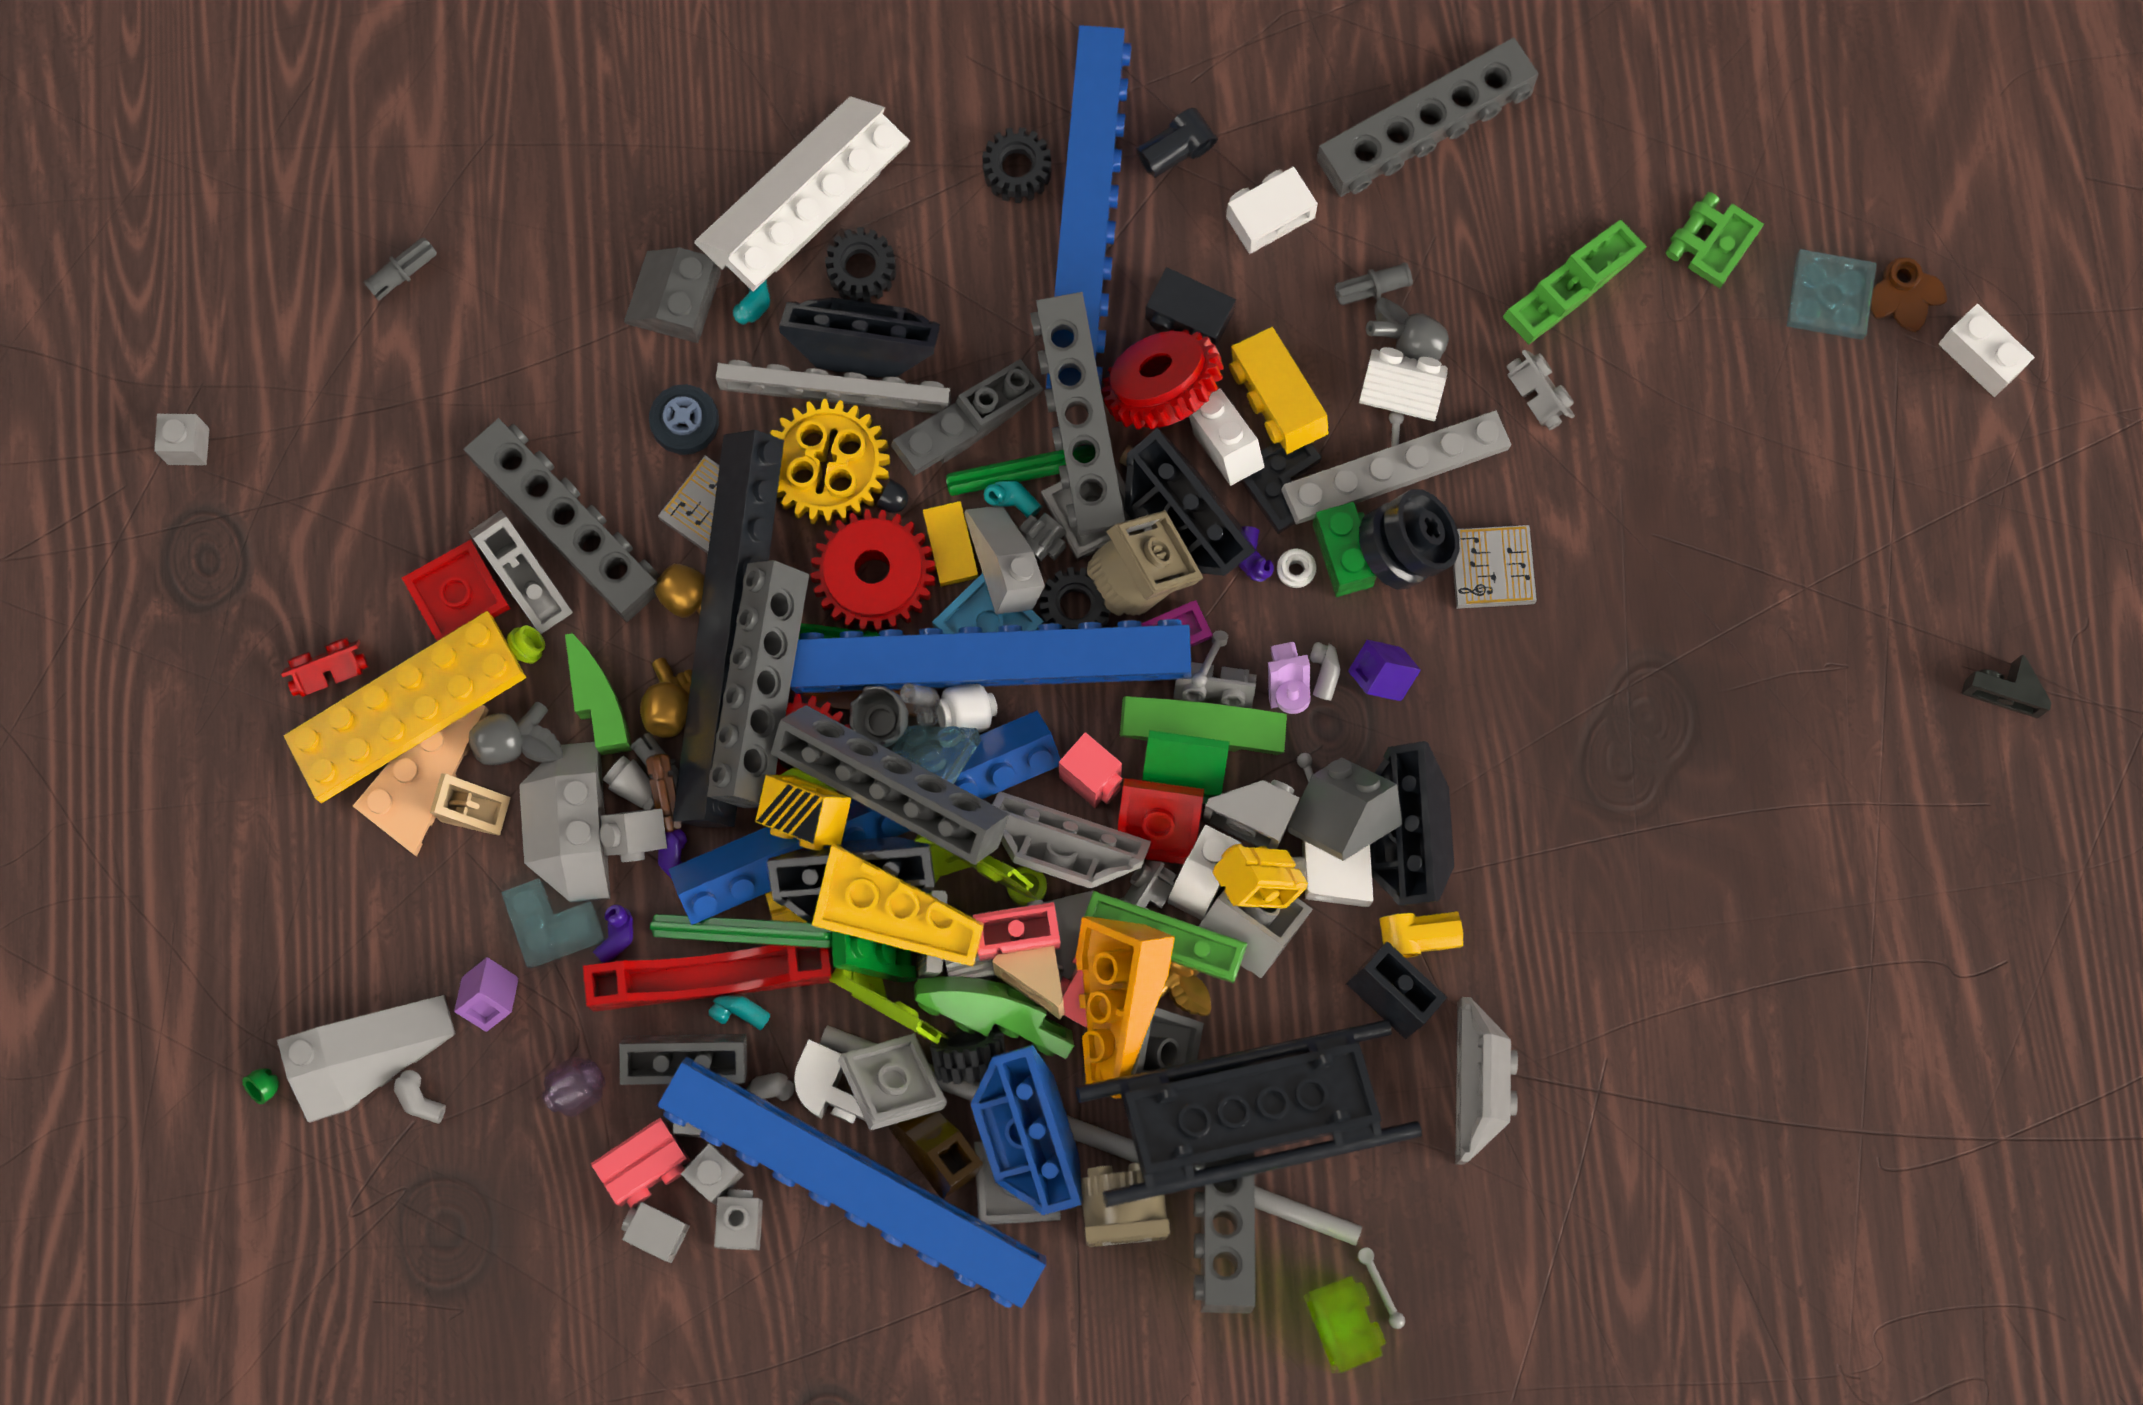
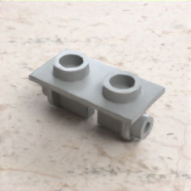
M1523 350L1522 353L1526 357L1524 362L1517 358L1506 366L1509 370L1507 376L1511 379L1522 397H1526L1534 390L1539 394L1527 404L1541 426L1546 425L1549 430L1554 429L1562 423L1559 416L1563 413L1570 418L1575 417L1569 408L1574 404L1572 398L1562 385L1554 386L1548 377L1553 371L1540 353L1534 356L1533 353Z
M1191 662L1192 676L1200 671L1202 663ZM1211 665L1206 674L1207 683L1201 688L1194 686L1191 679L1176 680L1174 699L1252 709L1257 675L1249 674V669L1243 670L1222 666L1220 678L1213 677L1214 665Z
M1146 860L1140 869L1134 871L1130 880L1131 887L1125 897L1119 900L1148 909L1146 908L1148 902H1151L1158 908H1162L1175 884L1173 881L1177 875L1164 868L1165 864L1162 862Z

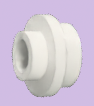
M1302 549L1286 551L1281 555L1277 563L1279 579L1285 585L1292 588H1301L1308 585L1316 573L1314 558L1310 553ZM1300 564L1304 571L1300 575H1294L1290 572L1289 566Z

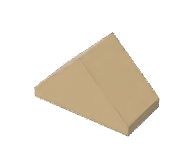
M441 773L430 813L442 823L500 835L511 797Z
M1054 946L999 954L992 960L994 974L1058 1019L1062 1018L1065 1011Z

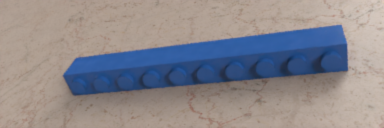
M1079 25L1054 297L1083 292L1096 361L1097 353L1105 352L1106 330H1099L1100 316L1108 317L1109 294L1102 293L1103 280L1111 281L1113 257L1105 256L1106 245L1114 244L1116 221H1109L1110 208H1117L1119 185H1112L1113 172L1120 173L1122 149H1115L1116 137L1124 136L1125 114L1118 113L1119 101L1127 102L1128 78H1121L1122 66H1130L1131 43H1124L1125 29ZM1059 330L1052 337V342L1061 348L1071 345L1074 340L1073 334L1067 330ZM1096 366L1101 388L1103 367ZM1066 368L1059 375L1060 382L1066 386L1076 385L1081 379L1080 372L1074 368ZM1047 373L1046 389H1049L1052 386L1050 375Z
M1164 619L1158 621V626H1142L1141 621L1130 620L1118 622V627L1102 628V623L1084 622L1078 624V629H1062L1061 624L1051 623L1038 625V630L1022 631V626L1004 625L998 627V632H982L981 627L971 626L959 628V633L943 634V630L939 628L920 629L919 635H903L902 630L879 631V636L864 637V633L860 631L841 632L840 638H824L823 633L800 634V639H798L790 687L797 694L863 691V688L867 686H885L891 690L948 688L966 684H980L983 687L1192 679L1190 625H1182V621L1179 619Z
M1037 710L927 757L915 764L984 799L1058 767L1061 759L1052 733ZM852 798L842 841L897 837L911 830ZM765 827L668 869L691 925L770 892L771 884L767 860L804 848L799 845L800 839L795 837L793 839H786L770 834L771 828Z
M688 1057L681 1062L657 1105L665 1110L663 1113L664 1117L680 1126H685L686 1123H689L700 1129L699 1135L709 1143L719 1147L723 1143L738 1150L736 1156L745 1163L755 1167L759 1163L774 1170L772 1176L781 1183L790 1187H794L795 1183L810 1190L808 1196L817 1203L826 1207H830L832 1203L846 1210L845 1217L853 1223L862 1227H866L868 1223L882 1230L881 1237L889 1243L898 1247H902L904 1243L919 1251L917 1256L925 1263L934 1267H939L940 1263L955 1271L953 1276L958 1281L973 1288L976 1284L981 1285L991 1291L989 1296L994 1301L1005 1307L1010 1308L1012 1304H1015L1022 1308L1046 1266V1256Z

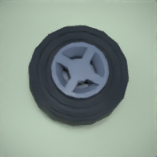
M688 384L674 385L662 391L653 401L649 412V424L657 443L667 451L680 455L695 454L706 448L715 438L719 427V413L712 397L701 388Z

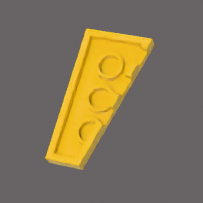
M833 843L831 845L812 926L969 966L974 965L984 926L983 923Z

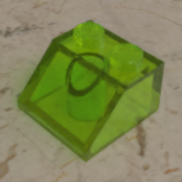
M1353 1276L1303 1294L1333 1374L1342 1373L1383 1356L1380 1347L1386 1345L1385 1338L1378 1322L1370 1323L1365 1307L1371 1304L1362 1281L1355 1284Z

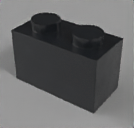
M1166 267L1146 305L1145 320L1150 321L1149 324L1159 332L1170 330L1182 332L1188 330L1190 335L1200 332L1202 338L1208 336L1211 343L1217 347L1234 314L1236 299Z
M1388 941L1374 952L1346 983L1384 1020H1389L1390 1025L1404 1039H1407L1421 1028L1447 998Z

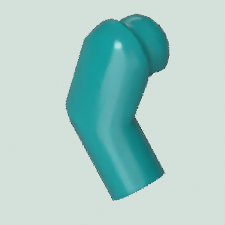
M766 280L754 292L749 288V293L741 300L740 304L734 306L733 317L738 323H753L769 308L771 300Z
M997 481L995 484L988 485L984 490V499L988 504L999 507L1016 506L1026 518L1030 514L1035 516L1042 509V505L1017 481Z
M719 995L713 1000L714 1005L708 1011L709 1016L721 1024L727 1023L730 1015L733 1014L758 1030L763 1029L771 1016V1013L743 996Z

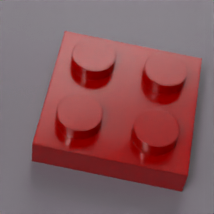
M471 539L402 577L404 584L436 641H439L486 611L495 618L511 609Z
M1124 778L1117 830L1151 841L1145 859L1184 865L1198 838L1204 789Z

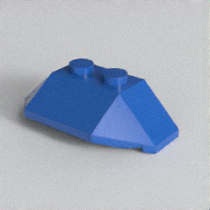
M1033 1045L993 1056L970 1105L995 1182L1020 1200L1033 1206V1209L1041 1215L1082 1205L1083 1196L1080 1180L1079 1152L1053 1073Z

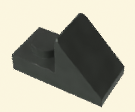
M2025 655L2019 656L2012 662L2007 680H2004V675L1993 670L1983 669L1980 672L1975 671L1965 679L1961 693L1962 695L2034 718H2039L2048 712L2052 704Z

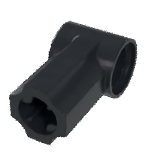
M1189 108L1176 116L1169 124L1168 129L1137 147V155L1147 173L1156 178L1188 157L1196 159L1204 155L1217 143L1218 139L1196 108Z

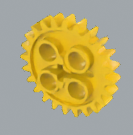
M823 399L821 409L815 410L813 404L809 401L807 402V413L802 414L794 407L792 409L794 416L792 422L782 417L779 419L783 432L771 430L770 432L771 436L784 440L777 498L785 495L781 503L783 509L787 510L796 505L794 512L796 518L800 519L807 511L809 512L811 524L816 523L819 515H824L827 525H831L833 515L839 514L841 520L846 523L847 511L852 510L860 517L862 513L859 504L864 502L873 507L874 500L870 493L882 494L884 492L883 486L877 480L889 479L888 471L881 467L891 464L890 456L881 453L888 449L887 440H877L882 434L881 427L874 426L869 428L872 423L870 414L858 419L859 410L856 405L848 413L845 412L842 400L838 401L835 409H829L827 399ZM833 430H836L838 434L831 448L834 462L827 464L824 489L821 494H817L816 490L823 475L820 462L826 461L830 434ZM811 433H817L823 437L821 442L815 446H807L803 443V440ZM849 441H854L861 445L854 454L842 453L840 449ZM800 470H810L814 473L812 478L805 483H799L793 479ZM838 478H847L852 482L850 487L844 491H836L831 485Z

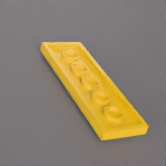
M486 611L283 736L315 799L323 803L524 680L526 676L493 616Z

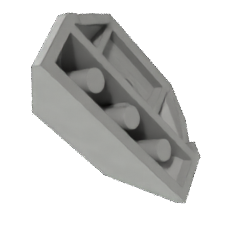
M595 742L561 745L563 758L553 762H542L519 785L524 863L569 902L611 899L608 856H604L603 844L600 839L601 825L599 816L605 815L601 754L596 749Z
M998 792L992 804L1009 813L1001 842L1013 863L1087 888H1094L1140 869L1150 847L1151 841L1004 792Z
M1462 997L1457 1002L1455 1164L1462 1165L1469 1162L1510 1122V1115L1516 1116L1517 1091H1511V1075H1516L1518 1068L1517 1050H1511V1039L1471 997Z

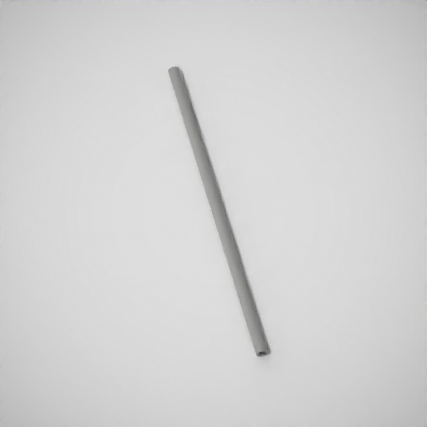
M828 1025L820 1041L821 1045L842 1053L876 1044ZM929 1064L935 1076L934 1066ZM937 1080L941 1090L972 1101L980 1085V1082L977 1081L967 1084V1081H963L961 1084H954L952 1081L947 1084L943 1083V1080ZM1067 1116L1074 1140L1131 1162L1139 1163L1133 1140ZM1231 1180L1213 1184L1216 1190L1221 1193L1234 1191V1185ZM1255 1186L1256 1209L1356 1246L1362 1226Z

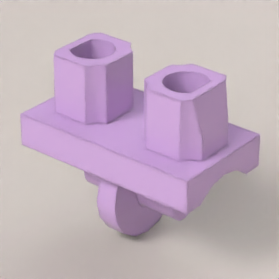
M1295 642L1274 645L1271 647L1273 662H1268L1271 708L1279 707L1283 712L1289 714H1298L1303 712L1310 704V663L1308 655L1298 656Z

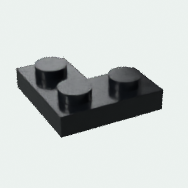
M1280 442L1271 444L1261 451L1265 468L1241 480L1277 534L1295 524L1281 490L1283 485L1292 482L1293 479L1321 462L1322 457L1312 443L1289 454H1286Z

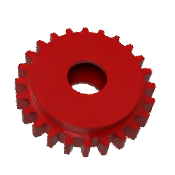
M1170 330L1148 336L1125 350L1116 359L1113 367H1109L1110 377L1103 379L1105 388L1101 389L1110 414L1113 415L1116 422L1122 421L1125 427L1130 426L1132 423L1138 430L1142 427L1154 429L1156 427L1169 426L1189 417L1198 411L1205 402L1209 401L1211 393L1218 389L1215 382L1223 378L1220 371L1224 369L1215 344L1211 343L1208 336L1202 338L1200 332L1190 335L1188 330L1182 332Z
M867 509L864 513V519L860 520L857 519L854 513H850L851 523L846 526L838 519L836 521L838 531L835 534L828 530L824 532L828 543L826 545L817 543L815 546L817 552L822 556L811 558L812 567L819 569V571L810 574L811 580L814 583H821L813 589L816 597L826 596L820 603L822 609L826 611L833 607L832 620L836 622L845 617L846 629H851L855 623H858L861 632L867 631L868 626L871 625L875 626L876 632L879 633V631L883 630V625L888 623L891 629L897 630L896 620L900 618L909 624L911 622L909 614L911 610L918 613L923 611L922 605L919 602L920 598L923 600H930L931 593L925 586L935 585V577L927 574V572L936 570L935 561L925 560L933 555L931 546L921 547L926 541L923 532L913 536L915 530L913 522H909L903 527L901 526V515L896 514L892 521L887 520L885 510L880 511L878 518H872L870 510ZM871 560H880L889 567L886 578L874 584L866 583L859 579L857 576L858 571L864 563Z

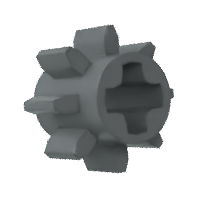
M1046 513L1039 520L1030 514L1019 527L1021 534L1024 535L1025 540L1034 551L1036 559L1040 562L1047 555L1056 560L1067 547L1066 543L1061 539L1065 535L1066 530Z

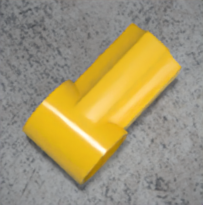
M1459 912L1415 916L1414 913H1403L1379 919L1383 945L1388 941L1405 958L1418 956L1421 952L1440 951L1463 946V928Z

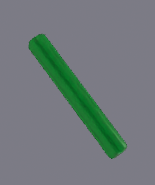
M1090 445L1077 446L1073 452V457L1080 463H1088L1094 459L1096 452ZM1053 451L948 473L946 475L948 492L954 496L983 490L988 485L995 484L997 481L1021 482L1060 474L1059 466L1066 465L1064 451Z

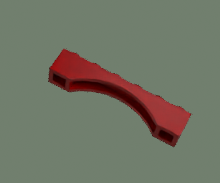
M766 945L727 953L686 958L616 961L583 966L586 1006L593 1012L718 997L719 995H735L832 983L829 979L832 978L834 972L831 947L815 948Z

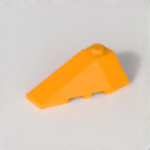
M1090 916L1082 917L1076 951L1077 970L1083 971L1084 994L1079 995L1080 1008H1086L1087 1032L1082 1036L1086 1084L1131 1074L1168 978L1175 936L1145 924ZM1118 1094L1110 1097L1118 1099L1122 1096L1121 1094Z

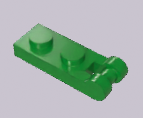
M832 931L833 967L894 982H912L917 980L916 966L912 965V953H915L914 951Z

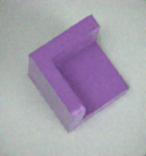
M486 957L462 977L454 1012L487 1032L512 1012L518 977Z

